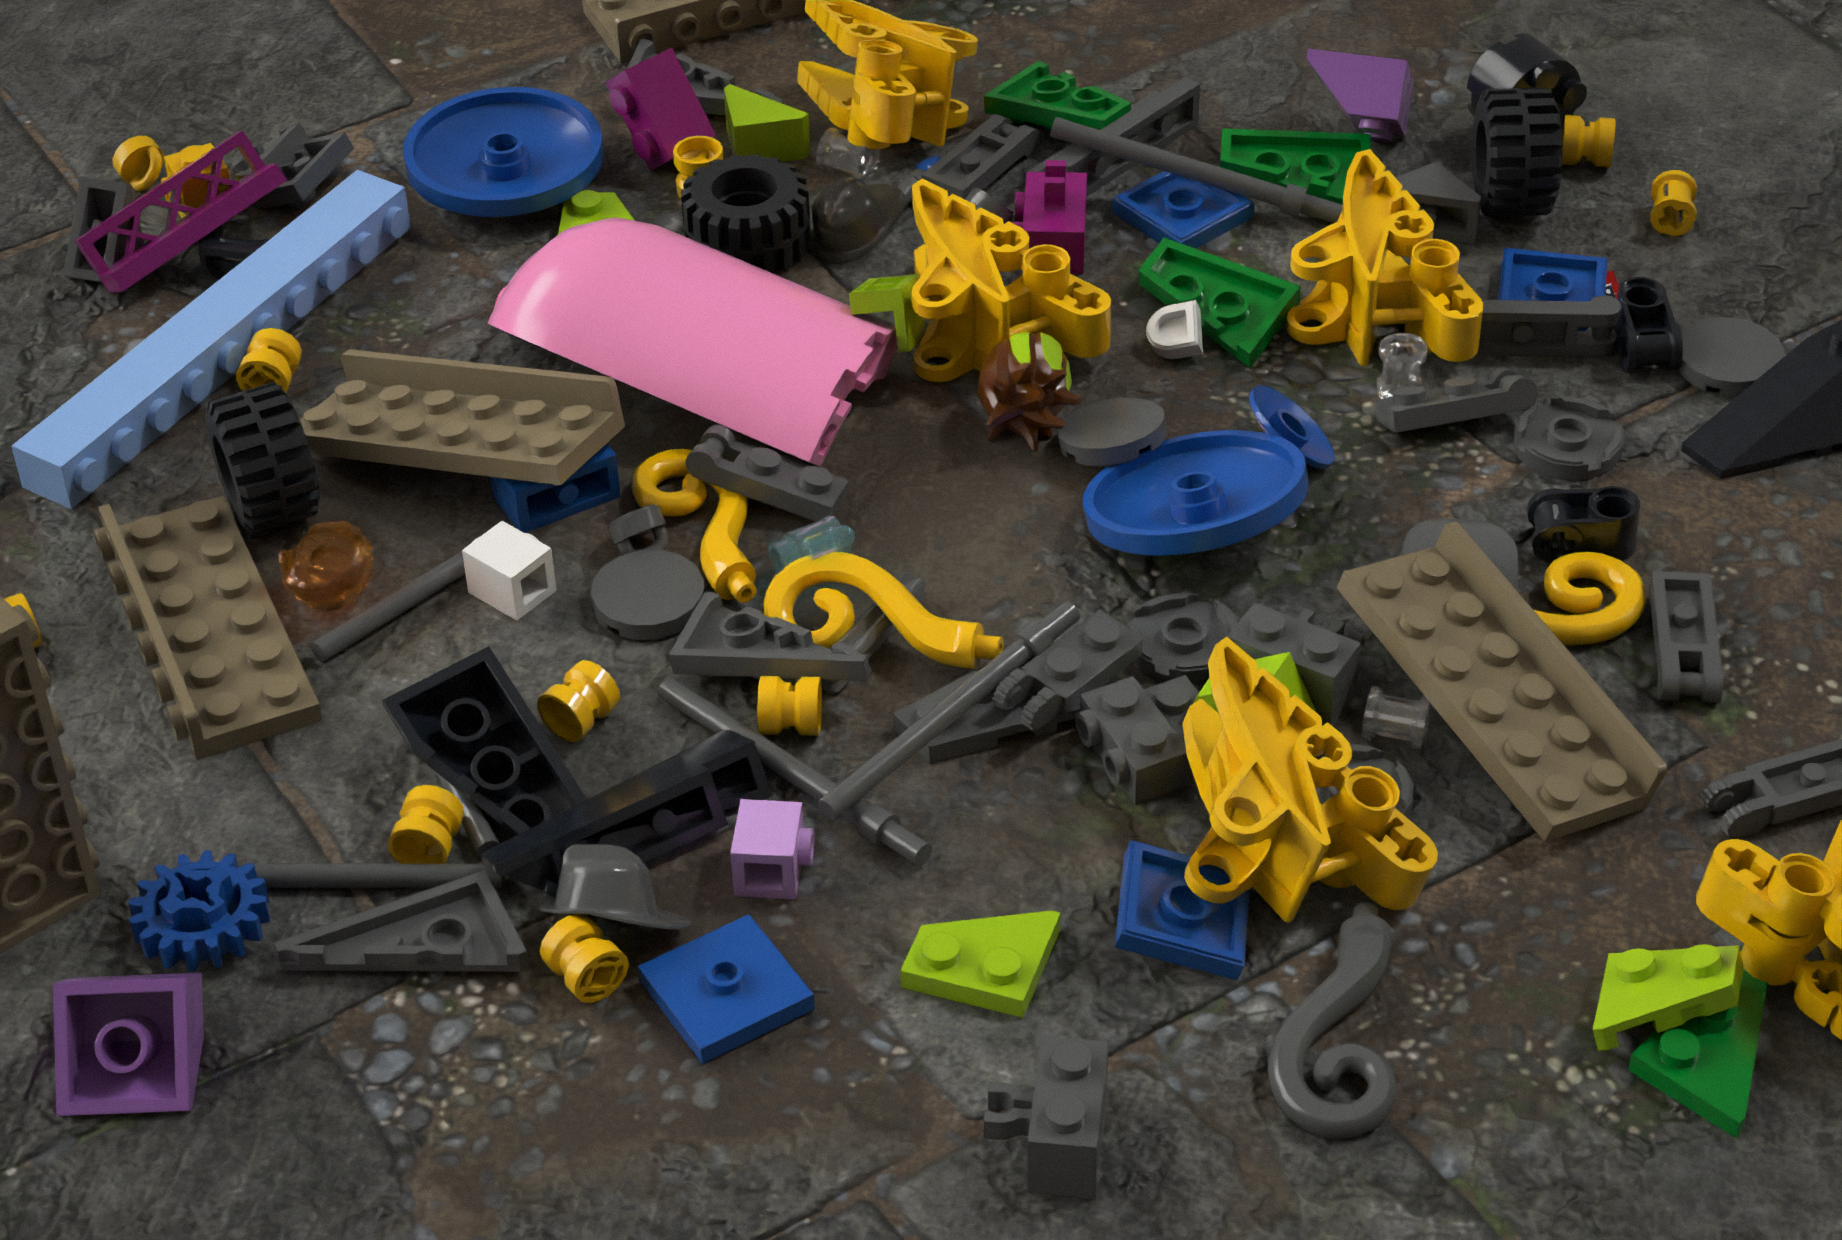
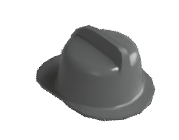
M575 844L568 847L563 856L555 902L540 906V910L544 912L590 914L620 922L662 929L689 928L691 921L683 916L657 908L649 869L640 857L625 847L612 844Z

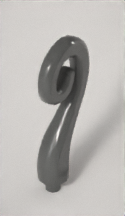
M1370 903L1356 905L1353 908V917L1348 918L1342 923L1336 969L1290 1014L1276 1035L1269 1053V1083L1281 1111L1288 1120L1307 1133L1325 1139L1353 1138L1374 1130L1385 1120L1396 1097L1395 1075L1386 1057L1374 1049L1358 1043H1342L1331 1046L1322 1051L1313 1066V1079L1316 1086L1323 1091L1335 1088L1340 1077L1344 1074L1352 1073L1366 1080L1368 1084L1367 1092L1358 1100L1348 1103H1333L1323 1100L1312 1093L1303 1076L1304 1058L1313 1042L1329 1027L1366 1000L1379 985L1386 970L1391 950V929L1385 920L1378 917V908Z

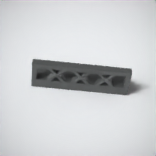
M1185 76L1160 93L1153 91L1131 105L1132 110L1104 127L1101 131L1161 149L1199 124L1200 83ZM1071 143L1026 172H1045L1046 160L1066 161V172L1087 173L1088 196L1138 163Z

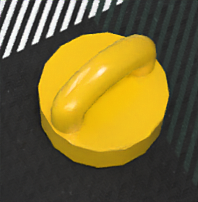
M135 136L127 139L115 151L112 159L113 167L124 182L132 185L136 191L143 192L150 189L158 179L164 165V153L152 138L148 136Z

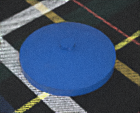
M529 87L491 88L467 93L445 101L417 120L409 130L403 146L407 178L420 196L440 208L479 217H506L528 214L566 201L583 190L594 179L601 168L604 154L599 122L589 109L565 95Z
M1246 430L1208 431L1164 440L1161 446L1154 451H1151V447L1148 445L1139 450L1140 457L1134 459V461L1104 468L1088 484L1083 495L1082 504L1088 530L1097 541L1110 548L1141 555L1189 554L1231 545L1274 527L1290 516L1304 501L1309 489V478L1303 453L1297 446L1284 438L1272 437L1268 433Z

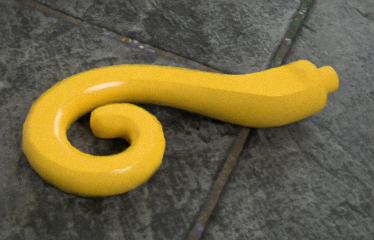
M666 450L645 459L635 469L632 476V492L635 501L640 507L655 504L660 507L663 516L675 517L690 514L703 505L707 497V489L704 483L693 477L686 468V458L692 450ZM685 476L682 490L670 493L663 492L657 488L658 484L667 479ZM707 483L717 493L719 503L701 541L700 562L703 574L712 589L722 599H736L740 603H747L754 598L757 592L754 585L756 572L737 545L747 516L748 497Z
M820 552L799 558L789 563L773 578L765 593L764 615L772 618L778 617L796 624L793 617V608L798 597L806 589L821 583H843L857 587L869 595L913 648L936 662L952 667L975 670L979 667L981 659L993 660L1003 652L1004 648L1003 637L984 635L981 623L945 619L931 614L900 581L885 569L868 559L849 553ZM822 588L815 592L813 599L822 611L829 614V619L822 628L811 631L813 643L831 649V646L838 642L853 626L855 615L853 604L847 595L839 590Z
M1596 552L1570 553L1557 558L1547 568L1544 574V592L1548 600L1556 607L1581 615H1563L1534 611L1565 646L1600 643L1616 638L1634 626L1646 605L1645 584L1640 575L1631 566L1619 559ZM1579 578L1599 581L1611 589L1616 599L1607 607L1596 611L1601 606L1603 600L1601 590L1596 587L1577 588L1572 586L1569 581Z

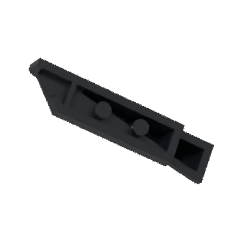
M724 730L482 853L481 858L484 865L495 873L504 877H510L556 897L563 856L566 849L572 845L612 844L625 847L640 857L643 863H646L727 826L728 822L724 810L738 807L740 799L764 800L773 795L755 741L732 730Z

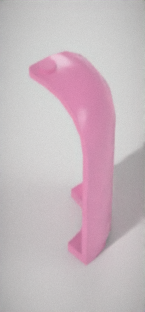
M617 217L568 228L532 255L519 268L508 285L501 290L488 321V324L820 467L839 428L851 410V403L845 401L847 395L853 389L864 392L873 381L885 378L898 348L895 325L868 313L851 315V307L847 304L654 224Z

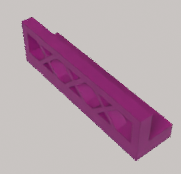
M238 131L76 239L75 243L108 292H123L286 182L287 179L276 163L265 165L244 131ZM236 147L252 169V172L238 181L220 177L223 156ZM212 164L210 175L200 173V171ZM190 178L209 182L206 201L198 208L179 205L182 183ZM218 184L229 186L227 189L216 195ZM171 191L170 202L158 200ZM149 205L168 209L165 230L157 236L138 232L141 211ZM177 211L188 213V215L176 222ZM130 219L128 230L117 228L119 225ZM107 233L126 236L124 257L108 267L92 243ZM136 239L148 241L134 250Z

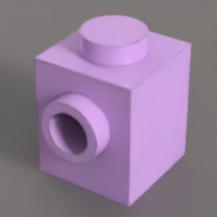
M740 799L730 853L734 896L796 900L802 865L812 866L815 844L814 828H804L802 802Z

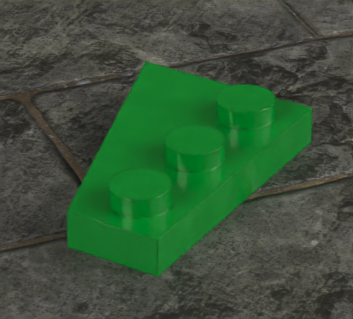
M1039 60L983 95L986 114L1001 115L1009 118L1012 123L1028 122L1042 125L1048 131H1051L1055 117L1101 130L1132 110L1131 102L1096 86L1077 87L1076 77L1066 72L1058 74V77L1051 75L1049 65Z
M1222 128L1220 167L1283 187H1287V184L1290 183L1307 188L1306 194L1342 205L1347 171L1356 152L1371 150V134Z
M1167 238L1161 240L1138 270L1139 285L1165 305L1196 300L1201 310L1202 332L1249 368L1253 366L1285 323L1290 309L1297 306L1301 301L1300 285Z

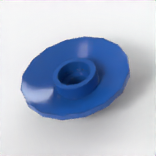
M1257 385L1249 393V403L1258 423L1264 430L1263 433H1268L1272 437L1278 436L1293 443L1303 453L1306 465L1326 469L1335 461L1334 450L1327 436L1299 405L1269 386Z

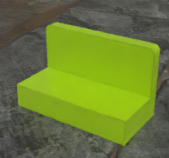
M920 274L870 278L849 293L851 315L894 311L899 353L910 352L920 343L926 331L925 318L914 312L911 301L912 288L919 280Z

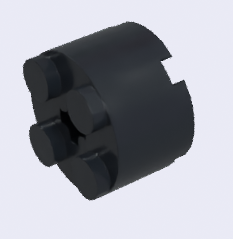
M1528 34L1513 35L1517 40L1505 45L1499 41L1489 47L1478 59L1468 78L1467 89L1472 93L1471 104L1467 102V106L1472 116H1475L1478 101L1485 89L1548 87L1558 106L1562 130L1564 116L1573 115L1575 110L1583 104L1587 95V88L1581 83L1577 69L1545 44Z

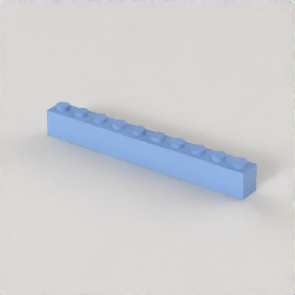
M360 170L352 173L15 442L11 447L22 488L69 509H73L236 374L241 361L247 355V348L256 332L266 328H275L286 332L411 229L405 187Z

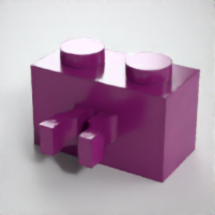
M672 48L620 72L605 82L609 90L610 102L614 110L623 117L632 135L634 150L641 159L645 160L649 170L674 159V146L687 137H717Z
M1046 160L1045 172H1026L1025 192H1015V221L1013 224L1027 231L1029 235V249L1044 244L1063 248L1070 256V274H1084L1087 173L1066 172V161Z

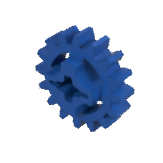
M205 850L197 862H190L185 854L178 855V867L170 870L168 867L158 864L154 867L157 876L155 882L140 880L137 883L140 897L131 898L128 903L132 916L129 918L135 943H141L144 956L147 959L160 954L163 968L166 969L173 967L179 960H186L188 972H195L200 964V960L209 959L215 968L222 967L223 954L230 952L238 957L246 955L243 941L245 939L260 941L263 938L260 924L270 922L271 919L268 907L269 897L264 878H257L255 865L251 862L238 867L236 854L233 853L226 855L220 862L213 861L211 850Z

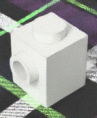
M504 521L499 522L462 550L468 593L516 621L557 591L552 549L541 543L533 535L523 533Z

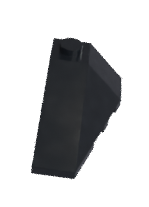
M1842 320L1802 341L1682 442L1681 451L1720 479L1780 466L1783 457L1810 451L1814 458L1831 454L1833 445L1842 444Z
M489 646L382 700L383 707L411 752L515 836L587 800Z

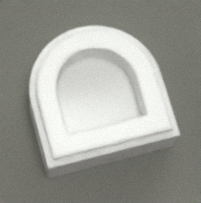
M1196 300L1165 306L1151 316L1146 326V336L1157 355L1166 359H1179L1203 354L1201 310Z

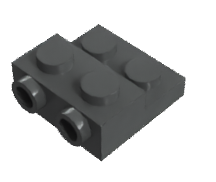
M1186 675L1143 689L1135 677L1131 676L1080 694V712L1075 714L1077 733L1083 744L1087 747L1093 746L1101 757L1109 780L1114 785L1120 784L1135 805L1196 784L1186 754L1182 723L1189 706L1193 704L1199 692Z

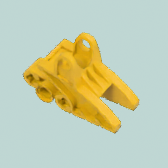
M806 0L805 12L810 18L816 22L834 44H837V47L843 53L857 58L855 75L813 61H799L797 83L808 93L809 97L818 105L822 112L828 116V119L835 126L848 130V142L866 149H884L891 144L907 142L911 136L936 146H944L946 129L960 127L967 122L968 105L950 98L955 62L961 61L962 57H970L976 54L977 37L966 31L928 22L902 20L854 0Z
M1370 149L1356 152L1347 171L1342 212L1337 222L1300 241L1292 249L1290 259L1292 272L1302 279L1318 282L1310 294L1301 300L1299 305L1292 307L1288 312L1286 320L1288 334L1293 339L1310 345L1346 341L1361 366H1367L1370 362L1378 326L1405 323L1403 339L1412 349L1420 352H1433L1439 358L1447 361L1460 362L1473 358L1479 349L1484 304L1476 292L1458 273L1460 257L1458 248L1448 241L1433 239L1434 222L1424 209L1420 210V205L1407 190L1402 191L1403 186L1389 170L1385 171V165ZM1316 257L1319 262L1309 263L1303 259ZM1402 257H1410L1411 264L1408 265ZM1312 319L1322 323V325L1317 327H1305L1299 324Z
M923 178L912 185V205L915 221L925 244L914 250L915 274H920V278L912 288L911 301L914 312L921 317L929 319L925 334L913 355V369L919 377L933 382H948L974 368L980 372L986 355L1001 340L1010 339L1013 334L1021 332H1031L1033 334L1042 332L1050 335L1059 342L1063 353L1067 352L1079 358L1098 357L1110 348L1111 298L1104 290L1070 274V256L1066 250L1055 245L1045 244L1029 249V235L1021 227L1009 221L1004 224L1003 218L981 207L976 210L975 204L955 194L948 196L947 190ZM1021 269L1022 276L1005 287L999 271L1010 272ZM933 357H943L949 360L948 363L943 365H930L926 363Z
M1228 637L1215 644L1208 660V670L1212 695L1218 712L1203 699H1199L1189 706L1182 723L1187 758L1200 796L1210 814L1211 822L1210 830L1195 853L1190 857L1186 866L1184 878L1187 886L1201 899L1223 904L1232 901L1253 887L1285 922H1292L1310 884L1319 880L1335 888H1347L1355 884L1369 898L1384 908L1404 910L1411 907L1417 900L1437 862L1438 851L1430 837L1395 808L1400 796V790L1395 780L1383 770L1371 766H1359L1351 770L1348 765L1352 758V749L1350 743L1338 730L1328 722L1322 726V718L1298 696L1293 695L1290 698L1289 689L1265 668L1262 667L1257 670V662ZM1322 754L1326 755L1325 757H1322L1319 760L1315 758ZM1334 786L1339 792L1321 805L1315 787L1325 788ZM1202 865L1218 866L1226 872L1230 882L1223 885L1210 883L1200 874L1199 867Z
M1842 820L1838 825L1823 861L1803 853L1788 854L1779 861L1760 847L1739 839H1730L1718 843L1712 853L1696 894V904L1699 910L1708 919L1744 943L1741 956L1745 971L1754 978L1768 982L1767 984L1785 985L1791 981L1797 983L1794 990V1000L1798 1008L1825 1028L1829 1024L1831 1033L1842 1040ZM1818 945L1825 960L1810 962L1804 958ZM1826 989L1831 991L1828 994L1823 993Z

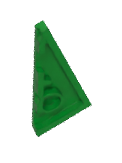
M1743 968L1738 1006L1710 1016L1694 1017L1683 1025L1657 1033L1655 1030L1631 1054L1628 1070L1734 1138H1737L1742 1133L1746 1117L1768 982L1752 977Z

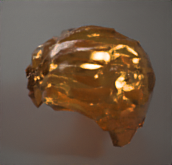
M346 521L317 523L309 528L308 533L300 540L295 549L280 551L279 563L282 582L291 594L308 608L322 611L342 609L365 591L373 572L372 544L364 537L359 527H354Z

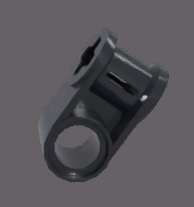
M1634 277L1625 280L1619 286L1617 300L1621 303L1619 322L1613 326V330L1617 334L1616 345L1622 370L1624 372H1633L1636 366L1666 365L1669 370H1678L1683 357L1682 333L1678 322L1675 321L1666 289L1658 281L1647 277Z
M1617 486L1602 487L1600 489L1570 490L1552 488L1535 494L1527 505L1528 520L1536 530L1531 539L1534 554L1538 559L1546 563H1552L1563 555L1575 552L1602 553L1621 561L1630 558L1636 551L1640 510L1638 496L1631 490ZM1553 504L1558 506L1559 513L1557 519H1554ZM1553 533H1556L1558 545L1557 548H1554L1552 546L1551 539L1553 537Z

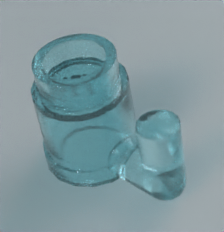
M828 515L820 518L819 521L784 533L782 539L769 544V555L776 575L789 563L808 556L810 560H814L831 552L852 554L850 545L854 542L855 532L851 527L841 525L833 515Z

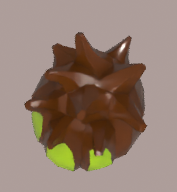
M1031 332L1013 334L1010 339L1001 340L986 355L979 375L977 396L988 414L989 419L986 426L990 428L989 441H992L1008 428L1022 436L1033 452L1038 451V434L1049 438L1052 436L1051 428H1064L1065 421L1056 416L1065 405L1073 406L1081 402L1077 395L1070 392L1072 380L1069 361L1062 352L1059 342L1052 336L1042 332L1036 334Z

